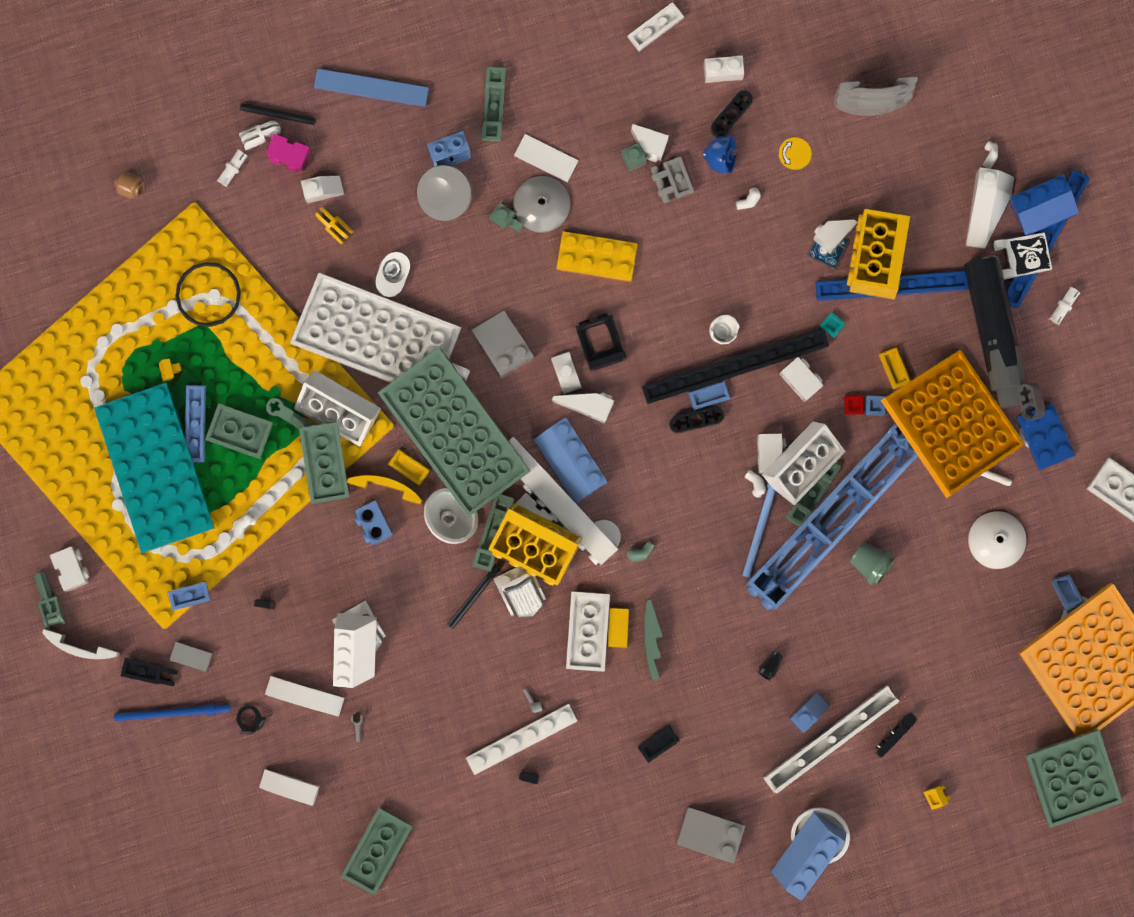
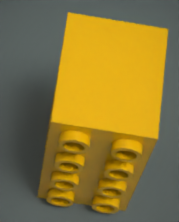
M864 209L863 215L859 214L856 231H859V233H856L853 249H856V251H853L850 267L853 270L850 269L847 286H850L849 292L895 300L899 287L910 216Z
M514 503L508 509L488 550L492 551L491 554L497 558L502 559L503 557L509 560V564L512 566L522 567L526 569L528 574L544 578L543 581L545 583L558 586L583 538Z

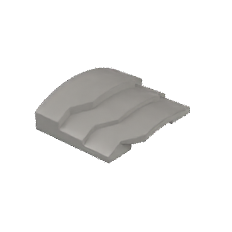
M917 77L898 78L894 86L860 88V81L840 83L834 95L835 108L860 116H875L893 112L911 101L913 98L912 92L918 79Z

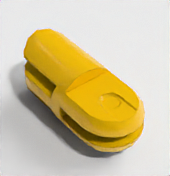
M320 207L319 209L331 222L329 223L317 211L315 216L326 226L325 230L342 245L344 241L332 229L334 228L346 240L349 236L337 223L339 222L351 234L354 230L339 216L334 217L324 207Z

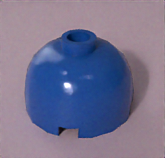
M718 136L704 149V159L707 160L708 166L714 172L722 174L733 172L736 162V156H733V149H736L734 137Z

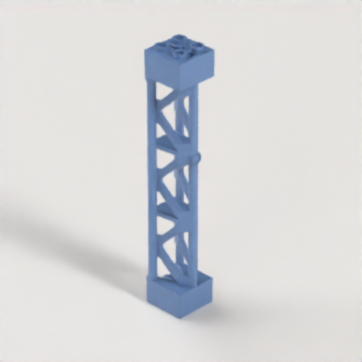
M896 423L886 431L880 441L764 566L760 567L745 583L747 592L753 597L758 596L762 600L760 602L761 605L767 610H776L787 599L796 587L918 457ZM890 438L891 440L881 448V446ZM889 449L890 451L882 458V460L870 471V473L863 480H861L862 475L869 468L872 462L885 450ZM906 454H907V455L909 456V458H908V459L903 463V465L899 468V466L901 465L902 461L904 460V458H905V456H906ZM895 456L898 457L891 471L870 488L868 485ZM861 469V471L857 474V476H856L855 478H853V477L855 476V474ZM850 481V485H848L845 489L842 490V488ZM883 485L874 496L871 494ZM847 493L848 496L820 525L819 522L831 506ZM865 499H870V500L865 504V506L858 512V510L860 509V507H861V505L863 504L864 500H865ZM853 501H856L857 503L848 518L832 531L827 532L826 530ZM808 526V529H807L802 535H800V534L804 531V529ZM840 531V533L832 541L829 540L833 535ZM806 538V542L778 570L777 567L790 550ZM823 544H827L828 546L817 556ZM813 545L815 549L807 562L789 577H786L785 574ZM775 562L772 568L768 570V568ZM800 575L789 588L785 587V585Z

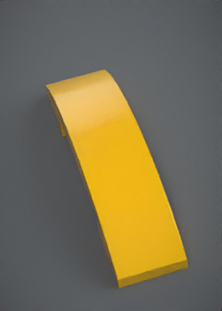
M365 475L348 478L347 480L348 484L367 489L368 483L371 482L403 491V500L420 505L423 503L420 497L407 486L389 478Z

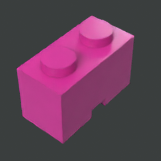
M273 134L265 155L272 164L279 166L281 163L286 165V168L290 171L297 172L299 170L303 172L311 150L308 146L298 142L292 145L288 142L287 138Z

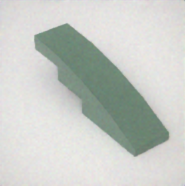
M647 600L644 617V644L651 680L653 681L660 678L654 659L661 658L656 638L662 637V633L652 602Z

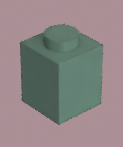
M639 143L621 151V157L628 172L646 165L647 160Z

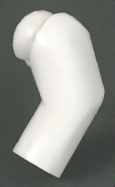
M753 187L749 190L746 199L736 200L737 210L754 207L761 196L759 189Z

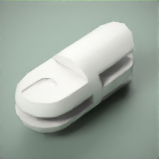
M269 121L239 133V136L247 151L272 139L273 134L279 135L281 127H279L278 122Z

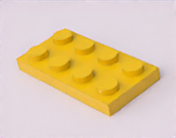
M563 231L556 270L631 282L637 243Z

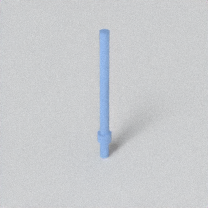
M769 483L767 484L768 491L742 575L750 578L775 494V490Z

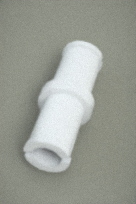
M238 149L231 161L226 163V168L217 181L227 187L234 175L239 173L238 169L248 156Z
M1070 287L1062 301L1059 300L1057 303L1058 307L1049 319L1053 323L1060 325L1066 313L1071 311V306L1078 295H1080V292Z

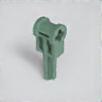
M277 398L267 402L266 410L272 416H279L297 428L314 425L285 407L282 401ZM278 402L280 410L272 412L269 405Z
M37 573L34 577L42 599L41 602H38L45 628L50 629L51 626L58 623H66L59 598L53 597L46 573Z

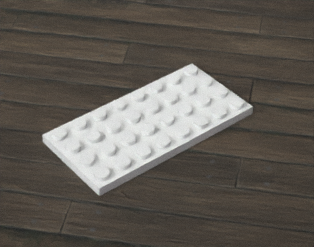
M318 273L290 343L380 379L393 382L438 347L450 359L461 327Z

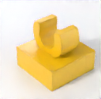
M170 358L164 359L159 363L163 382L171 381L174 377L173 374L181 371L180 363L171 365Z
M937 786L923 792L932 810L949 804L947 800L950 799V795L945 796L943 792L946 789L945 786Z

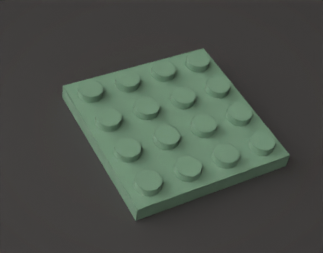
M1098 729L1024 754L1049 828L1123 803L1100 730Z

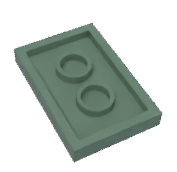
M218 403L205 440L261 459L274 423Z

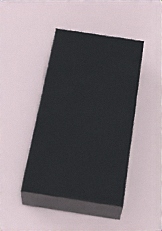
M668 725L639 745L638 749L647 762L650 763L680 742L670 725Z

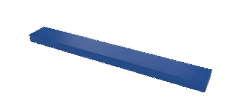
M1073 169L1067 182L1072 190L1075 203H1077L1090 177ZM1067 219L1038 231L1037 234L1045 233L1049 252ZM1038 273L1012 278L1007 287L1011 307L1016 310L1019 308Z
M965 271L900 275L896 295L965 291L969 289ZM848 279L815 282L817 301L877 296L849 292L850 286H847Z

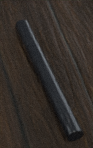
M244 103L240 105L241 111L315 125L316 118Z
M494 564L491 572L487 573L447 625L454 629L501 569L499 566Z

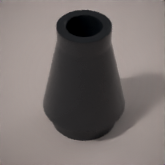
M773 651L758 667V674L769 681L775 678L783 656L779 652Z

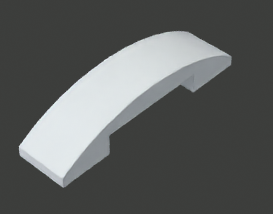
M43 629L42 632L56 647L78 657L110 659L120 656V652L104 647H98L97 653L63 643L66 636L64 634L48 629Z
M270 676L265 692L267 696L335 716L340 715L344 702L343 697Z

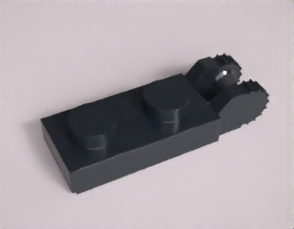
M125 657L121 677L157 685L160 683L174 686L175 682L161 679L162 672L177 675L178 670Z
M906 715L901 720L902 726L900 728L896 726L889 733L890 739L887 742L883 739L875 747L878 750L875 754L879 758H882L917 722L915 715Z

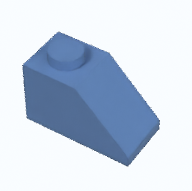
M816 692L788 719L801 733H804L830 706Z

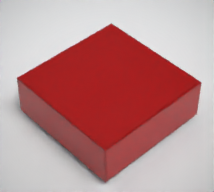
M864 395L844 396V415H864Z

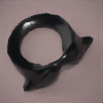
M252 705L242 707L236 717L237 724L241 728V735L255 733L263 727L266 720L265 717L261 716L259 710ZM247 709H251L255 713V729L241 721V714Z

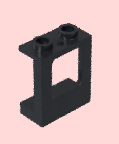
M605 313L597 316V320L590 322L587 319L578 323L579 326H576V331L590 372L627 360L613 321V315L608 316ZM605 324L608 328L613 348L593 354L585 332L587 329Z

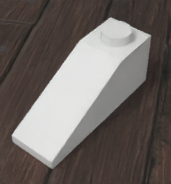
M603 392L600 395L593 393L553 396L552 399L554 403L604 424L614 404V400H611L612 396Z

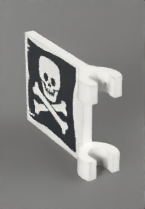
M1045 233L1007 240H996L993 243L994 251L1006 249L1010 269L1002 270L1004 280L1052 270Z

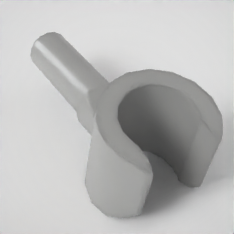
M524 689L523 692L528 699L532 712H542L540 701L534 703L528 689Z
M354 715L351 717V722L355 725L356 742H361L360 729L363 723L361 715L360 722L358 723L354 722Z

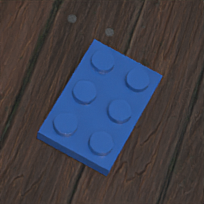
M1053 403L1045 406V415L1041 419L1027 420L1023 415L1017 417L1038 471L1075 456ZM1036 410L1031 411L1033 416L1035 415Z

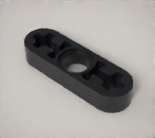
M745 90L738 92L711 125L713 136H725L746 112L753 100L750 92ZM740 96L742 98L748 97V103L744 102L739 109L737 105L740 103ZM733 109L737 112V117L729 119L726 112ZM724 119L726 124L723 126V132H716L715 125L720 126Z
M711 407L677 415L670 420L669 427L672 432L679 434L717 425L722 422L724 412L719 407ZM713 411L720 413L717 421L714 418L708 419L709 423L705 424L704 412L707 413L706 416L712 415ZM694 415L701 416L702 423L697 426L693 425L691 417ZM684 417H688L690 428H686L687 424L682 425L680 430L677 427H673L675 420L678 419L679 422H685Z

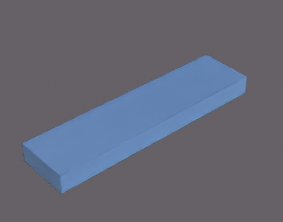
M186 385L185 438L193 462H205L206 385Z

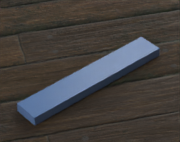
M317 69L314 83L315 89L426 107L429 87Z

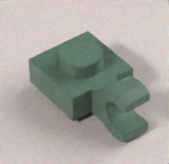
M501 203L498 204L489 217V220L504 230L507 226H510L519 233L523 228L522 223L513 219L515 213Z

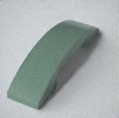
M487 67L482 140L501 142L506 68Z
M835 463L797 504L792 506L786 518L800 527L812 514V511L841 466Z
M502 494L494 498L472 566L491 572L496 557L488 549L508 509L513 505L514 498Z

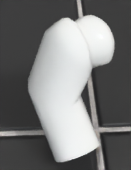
M988 141L984 148L989 151V154L983 166L991 169L998 158V145Z
M749 470L745 478L754 485L752 494L760 498L766 491L764 480Z
M245 514L238 519L234 537L243 539L245 528L249 525H255L256 517L251 514Z

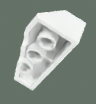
M981 167L978 169L974 184L966 246L985 249L1012 196L1013 176L1000 170Z

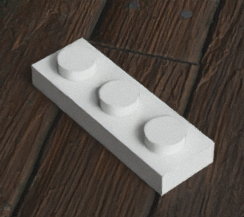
M672 2L630 33L627 38L637 51L640 52L683 20L684 16Z

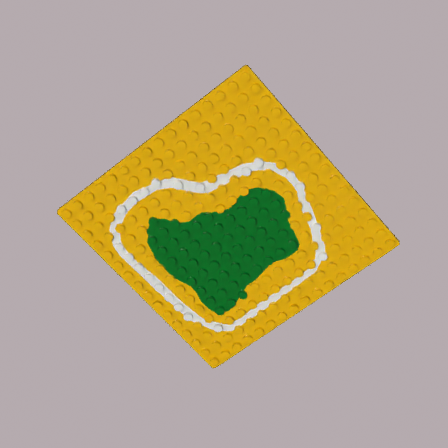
M197 203L190 204L0 370V444L163 629L168 628L192 607L172 611L168 595L169 591L203 582L207 583L208 590L210 591L310 502L299 428L279 416L270 415L266 410L267 402L277 398L282 401L285 407L314 425L319 424L294 409L304 382L315 370L375 404L338 362L290 343L300 319ZM204 262L218 263L228 268L237 278L241 290L240 303L233 316L223 324L212 327L198 326L187 320L178 309L175 298L177 283L183 273L193 265ZM212 266L196 268L189 273L182 282L179 293L181 306L187 315L198 322L204 323L220 321L230 314L236 304L237 297L236 286L230 275L222 269ZM169 358L171 365L180 363L181 371L173 374L174 377L171 381L163 382L159 363ZM187 370L202 382L201 385H206L205 438L218 403L274 424L261 459L205 440V462H194L215 529L146 553H141L94 407L164 383H168L171 390ZM278 402L269 405L272 412L280 410ZM186 404L178 413L184 435ZM381 410L361 446L340 436L345 471L394 428L393 423ZM245 514L254 515L257 519L256 524L245 528L243 539L235 538L234 532L237 520Z

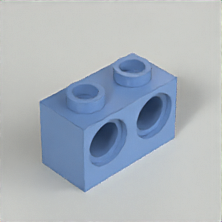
M376 500L355 510L357 515L354 516V519L358 526L362 525L365 531L362 535L367 544L371 543L374 546L393 536ZM367 510L373 512V518L369 521L363 518V514ZM376 527L382 530V534L378 538L372 536V530Z

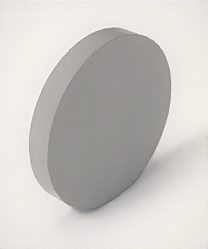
M450 165L436 166L429 169L421 177L417 187L418 202L428 216L441 221L453 220L464 214L470 206L472 186L466 174L460 169Z

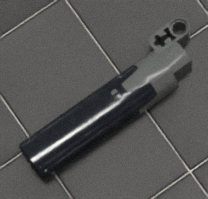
M994 255L970 260L963 267L991 391H997L1000 409L1020 406L1025 419H1041L1045 415L1042 392L1037 384H1028L1000 258ZM1032 407L1036 409L1034 416L1031 413Z

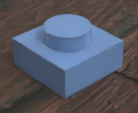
M866 396L865 415L885 416V406L881 402L885 396Z

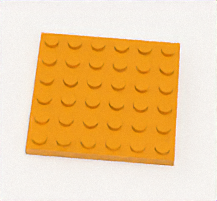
M961 349L881 400L946 498L1025 445Z
M1112 583L1106 585L1018 651L1074 736L1095 729L1101 730L1134 705V614Z

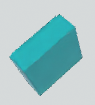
M831 311L819 327L821 329L824 328V332L834 339L846 323Z

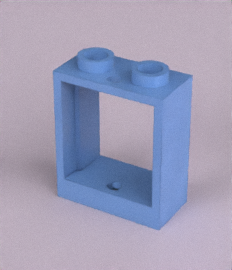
M463 131L427 144L434 167L440 165L452 166L471 159L470 149Z

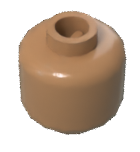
M123 172L120 176L116 177L114 182L117 193L130 199L141 196L144 190L142 178L130 172Z

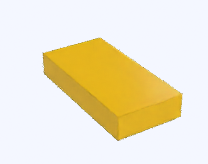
M897 347L879 354L893 390L911 381Z
M400 449L397 450L388 463L390 467L418 486L422 484L430 472L428 468Z
M609 608L608 647L627 648L629 609Z

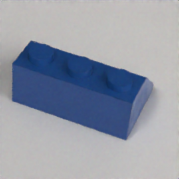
M1064 174L1010 197V205L1025 236L1034 234L1079 214L1072 190Z

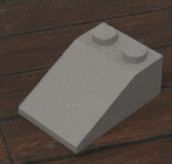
M505 311L500 312L472 329L473 334L501 379L534 359L530 349Z
M688 807L677 845L734 864L745 825Z

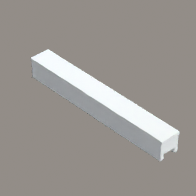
M885 685L763 777L774 793L780 792L900 701L894 696L890 688Z

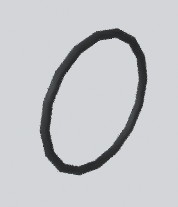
M204 262L193 265L183 273L177 283L175 298L178 309L187 320L198 326L212 327L223 324L233 316L240 303L241 290L237 278L228 268L218 263ZM204 266L218 267L227 272L233 279L237 290L236 304L230 314L222 320L212 323L198 322L189 317L182 308L179 298L180 286L185 277L194 269Z

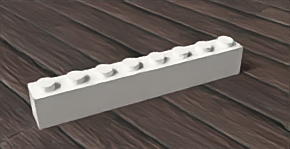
M512 437L509 442L531 470V472L521 478L525 484L522 487L530 495L532 493L535 494L538 498L535 501L543 509L545 507L551 512L549 515L556 523L560 521L564 526L563 528L583 538L579 548L582 551L586 549L589 552L588 558L595 565L605 563L618 548L523 446Z

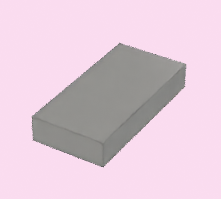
M175 642L170 661L207 672L213 653Z

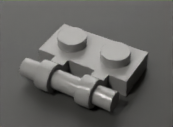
M681 156L664 162L663 167L665 170L659 172L658 166L651 168L652 180L656 182L659 190L657 193L659 198H662L664 204L671 202L669 197L671 193H674L676 199L694 193ZM668 177L670 187H665L663 178Z

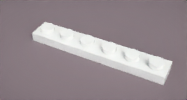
M567 704L466 757V760L474 775L568 727L577 722V719L570 705Z

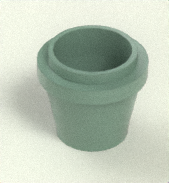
M863 542L853 555L850 563L867 579V583L872 586L874 583L878 585L895 559H893L894 554L892 552H886Z

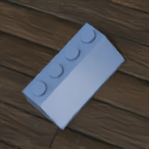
M566 417L534 439L536 445L575 503H578L607 484L604 475Z
M813 811L771 870L772 874L787 892L802 901L845 842L847 832Z

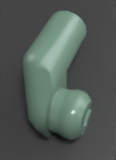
M647 541L642 549H629L627 557L634 562L644 561L655 546Z

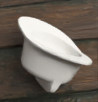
M392 252L385 256L379 265L375 282L378 291L384 296H396L404 286L410 270V262L403 253Z

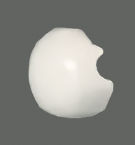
M730 315L716 317L710 324L709 334L711 339L720 345L729 344L737 337L739 324Z

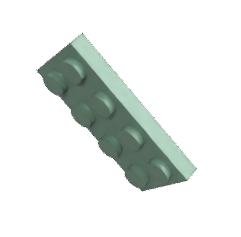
M337 421L298 427L311 504L349 498Z
M379 807L341 877L375 896L413 826Z

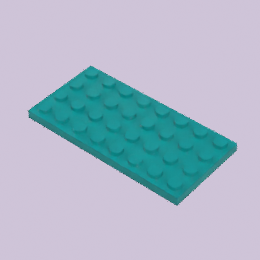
M168 383L94 407L141 553H146L215 529Z

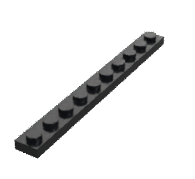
M823 328L641 387L646 403L649 405L828 348L829 344Z

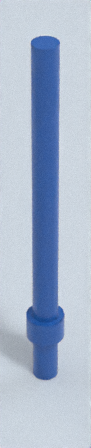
M214 703L201 707L115 713L114 720L124 721L199 714L210 716L216 715V713L231 712V705H215Z

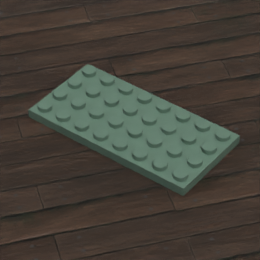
M440 347L436 348L378 392L468 517L531 472Z

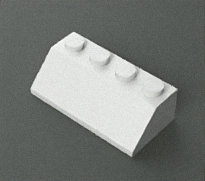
M315 370L304 382L294 407L295 410L319 424L337 421L339 435L358 446L362 445L381 409Z
M812 422L762 475L775 491L793 505H796L846 451L825 424Z
M338 613L334 629L333 686L353 688L375 676L377 617Z

